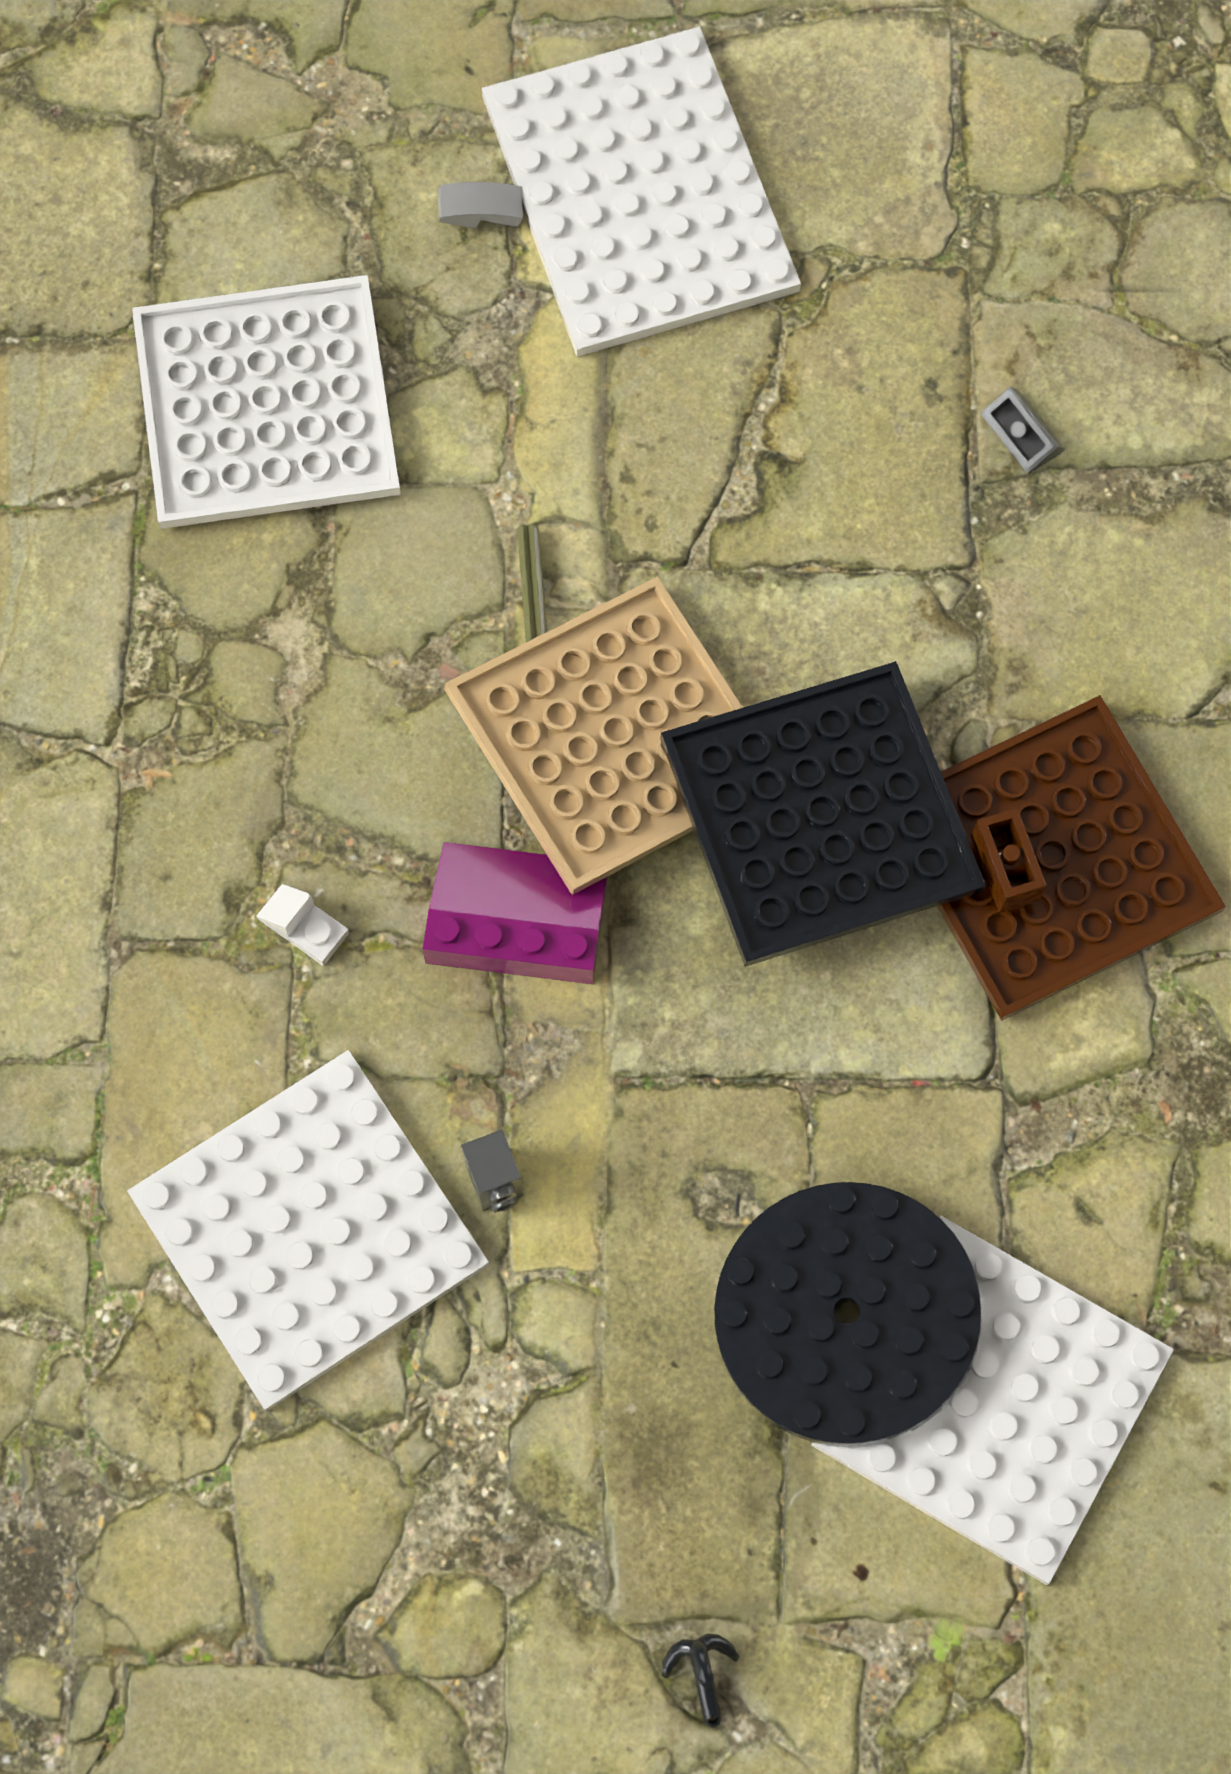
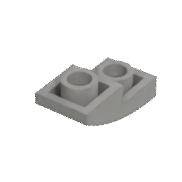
M461 182L440 185L438 188L439 222L476 229L481 220L518 227L523 219L522 186L494 182Z

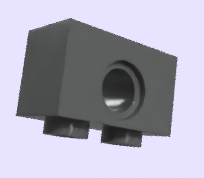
M501 1129L462 1144L461 1149L464 1163L482 1210L485 1211L492 1208L493 1212L497 1213L517 1205V1198L524 1196L522 1180L503 1130Z

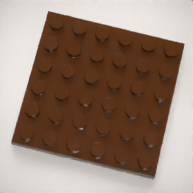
M1101 695L941 771L985 881L986 888L983 892L937 907L1001 1021L1223 912L1226 907ZM1018 808L1047 886L1040 901L999 913L971 839V834L977 820Z

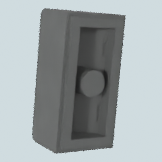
M1011 386L981 412L984 419L1028 474L1057 457L1065 450L1020 391Z

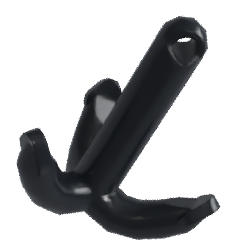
M707 1633L696 1640L682 1639L673 1644L663 1660L662 1677L667 1679L671 1670L682 1657L690 1656L704 1722L709 1727H716L720 1725L722 1716L708 1651L716 1650L721 1654L727 1655L734 1662H737L740 1656L736 1652L734 1645L726 1638L718 1634ZM711 1717H716L713 1721L709 1720Z

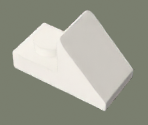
M284 884L279 887L256 916L258 920L322 966L328 962L349 935L348 928L314 905L310 894Z

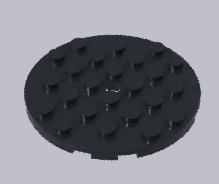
M857 1182L828 1183L798 1191L776 1202L756 1217L737 1239L726 1258L720 1273L714 1306L715 1330L723 1361L733 1382L750 1405L772 1421L775 1426L793 1436L810 1442L837 1447H863L886 1442L885 1440L897 1437L910 1430L914 1431L938 1414L956 1390L961 1387L971 1369L978 1348L982 1318L980 1292L972 1263L964 1247L944 1221L930 1209L903 1193L883 1186ZM850 1300L860 1308L859 1317L852 1323H842L836 1319L834 1311L841 1303Z

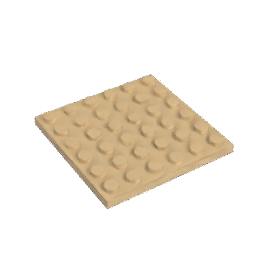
M658 576L446 682L444 689L572 895L694 831L660 740L661 732L743 708Z

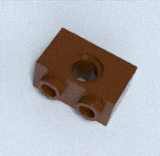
M1018 808L977 820L971 834V839L999 913L1040 901L1047 885Z

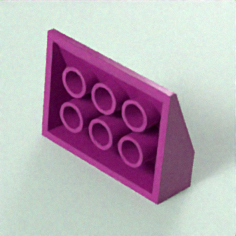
M443 842L422 948L425 964L593 985L608 876L572 895L546 854Z

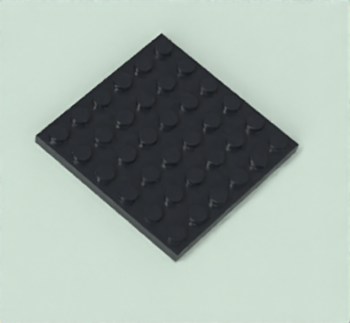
M896 661L661 732L660 740L744 967L983 892L986 888L985 881Z

